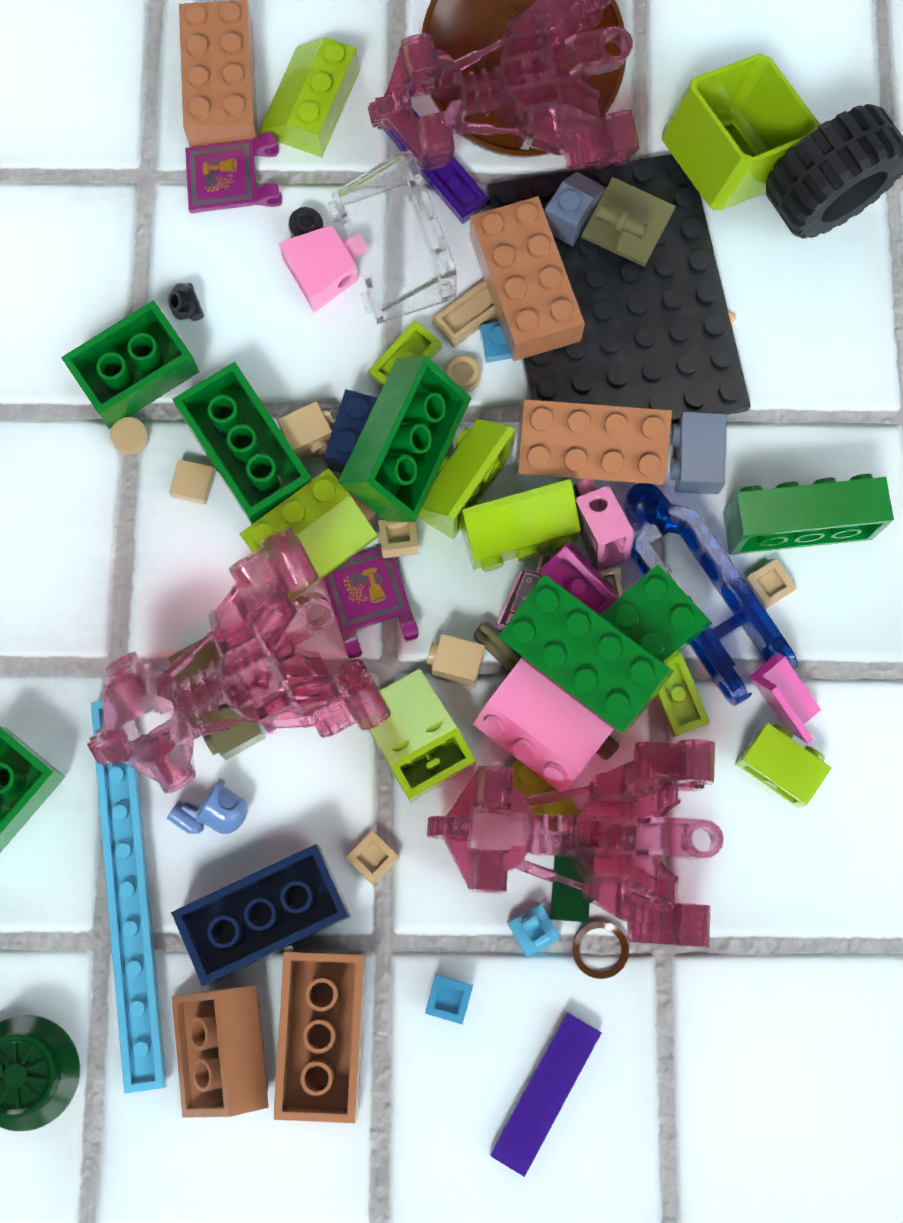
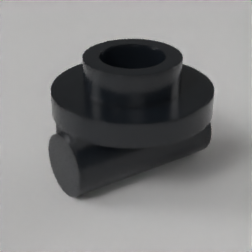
M309 207L296 209L290 215L288 228L291 233L290 238L324 227L321 215Z
M179 283L175 285L168 298V304L173 315L177 319L183 320L191 319L192 321H198L202 319L204 313L193 284Z

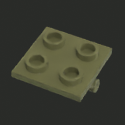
M612 177L581 238L645 267L676 206Z

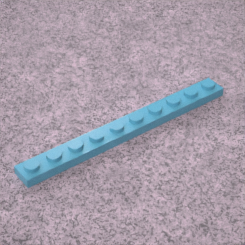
M129 697L91 702L124 1094L167 1087L132 701Z

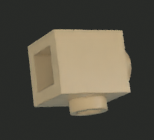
M317 401L277 419L282 434L300 460L308 456L314 458L325 454L335 422L328 410L321 411Z

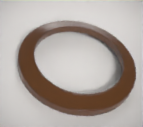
M595 921L586 924L578 931L573 941L572 954L576 965L583 973L592 978L606 979L615 976L624 968L629 956V946L624 933L617 926L605 921ZM593 929H607L615 934L620 942V959L613 968L607 971L599 972L588 968L580 957V942L584 935Z

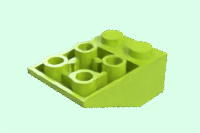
M421 669L412 672L355 704L409 803L476 766L475 757Z

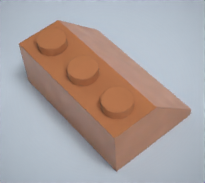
M256 985L172 996L182 1118L232 1117L269 1108L268 1083L265 1075L263 1055L264 1042L261 1036L259 1016L260 1003L257 997Z

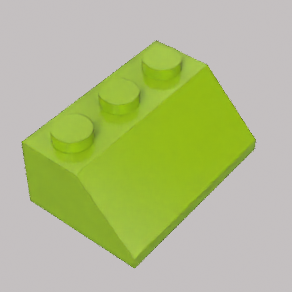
M326 37L297 46L258 131L259 136L264 133H272L275 135L276 142L322 157L359 74L357 48Z
M477 419L471 428L466 426L455 442V445L458 447L451 457L445 456L437 473L438 476L432 484L418 518L454 540L461 530L462 509L478 505L512 455L516 429L509 425Z
M329 468L239 534L289 602L293 601L378 538L351 495L338 483L339 480Z
M571 479L464 508L461 515V532L473 570L482 568L484 572L496 570L504 565V561L517 558L519 562L533 559L539 555V551L552 548L554 552H557L567 540L574 545V541L578 540L581 531Z

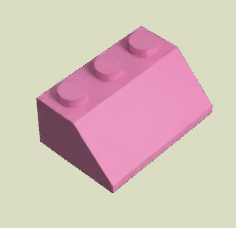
M524 657L511 670L473 723L475 727L563 795L615 728Z

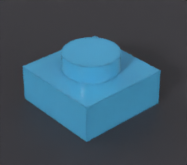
M500 322L480 325V335L486 363L512 359Z
M435 974L425 1014L463 1025L473 985Z

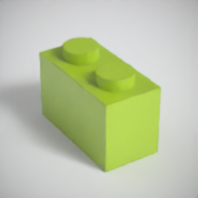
M767 723L759 728L736 762V765L795 807L806 806L832 767L824 762L825 757L819 751L810 746L803 748L793 741L792 738L794 736L789 730L778 724L772 726Z

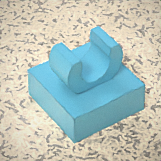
M542 904L535 906L507 923L527 958L561 938Z

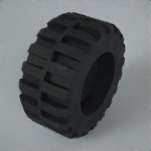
M872 104L853 107L851 111H844L836 115L831 121L827 120L818 126L817 130L802 138L801 142L797 146L792 147L785 154L784 159L775 165L774 172L770 173L767 178L766 195L793 235L802 239L814 238L821 233L825 234L831 231L836 226H841L848 219L857 216L867 206L876 202L884 192L894 185L896 180L902 177L903 136L882 107Z

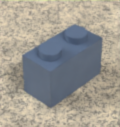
M682 412L678 423L672 424L670 438L671 446H676V458H672L670 463V480H676L675 492L718 495L725 485L726 414Z

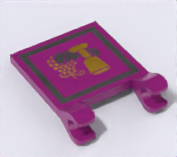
M264 133L251 140L185 148L188 209L190 214L255 205L277 207L282 204V194L279 192V186L276 183H268L257 188L255 155L275 157L279 154V145L274 134Z
M381 547L352 556L323 578L349 659L362 655L355 630L398 617L404 640L411 641L418 638V629L394 557L383 559Z

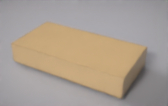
M482 280L432 317L433 325L453 348L478 331L480 325L487 324L497 317L485 280Z

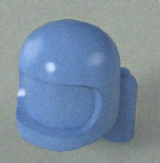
M219 778L216 786H213L200 806L190 802L183 803L178 800L167 816V819L188 834L203 832L204 824L220 834H230L235 832L245 821L248 813V804L243 797L240 798L224 787L226 781Z

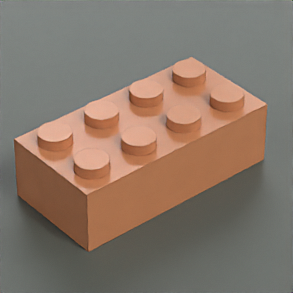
M248 0L179 4L183 128L189 146H205L251 140L258 137L253 24Z
M533 197L470 216L469 237L513 362L580 342L585 323L539 197Z
M521 399L515 472L524 475L665 485L672 410Z
M284 952L273 1120L334 1123L356 1122L359 1107L366 954Z

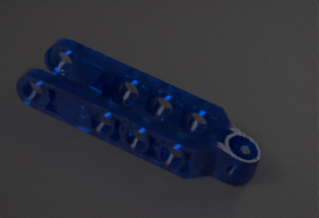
M638 483L631 487L623 503V512L635 531L630 557L642 575H646L653 567L659 564L673 579L671 576L673 570L669 565L665 567L651 546V543L669 532L679 534L734 615L712 629L710 627L689 644L725 699L731 705L737 706L752 695L751 692L748 693L743 681L733 668L736 664L721 643L722 640L741 628L744 629L765 662L778 652L786 657L793 669L797 668L798 660L793 650L697 509L671 504L662 491L653 484Z

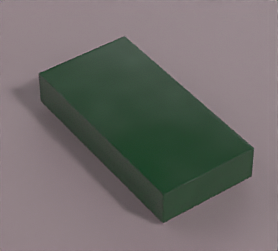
M555 842L550 919L588 923L594 845Z

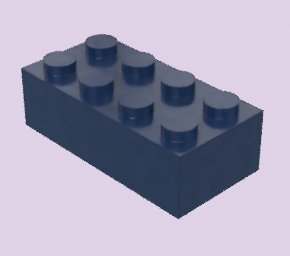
M317 844L171 912L202 986L219 981L352 917L322 849Z

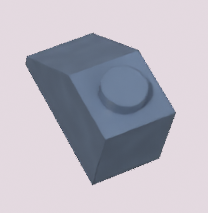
M579 172L565 179L544 212L552 235L573 246L591 218L607 187Z

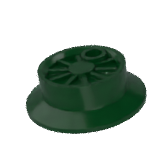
M16 1016L0 1022V1128L9 1131L38 1129L55 1120L69 1106L79 1084L80 1060L73 1040L58 1024L40 1016Z

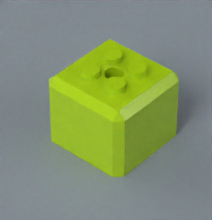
M759 53L692 78L665 125L661 140L712 210L722 211L765 193L767 178L770 173L774 172L775 165L783 160L786 156L785 154L792 147L797 146L802 138L817 130L820 123L770 57Z

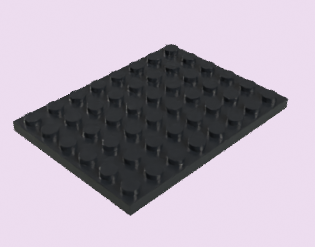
M672 154L487 184V194L490 199L491 210L538 196L545 212V208L561 183L576 172L605 187L608 186L612 177L676 206L645 267L581 238L584 229L573 246L553 236L585 325L580 342L522 359L530 400L672 410L671 425L678 423L682 412L730 415L749 411L751 404L701 196Z

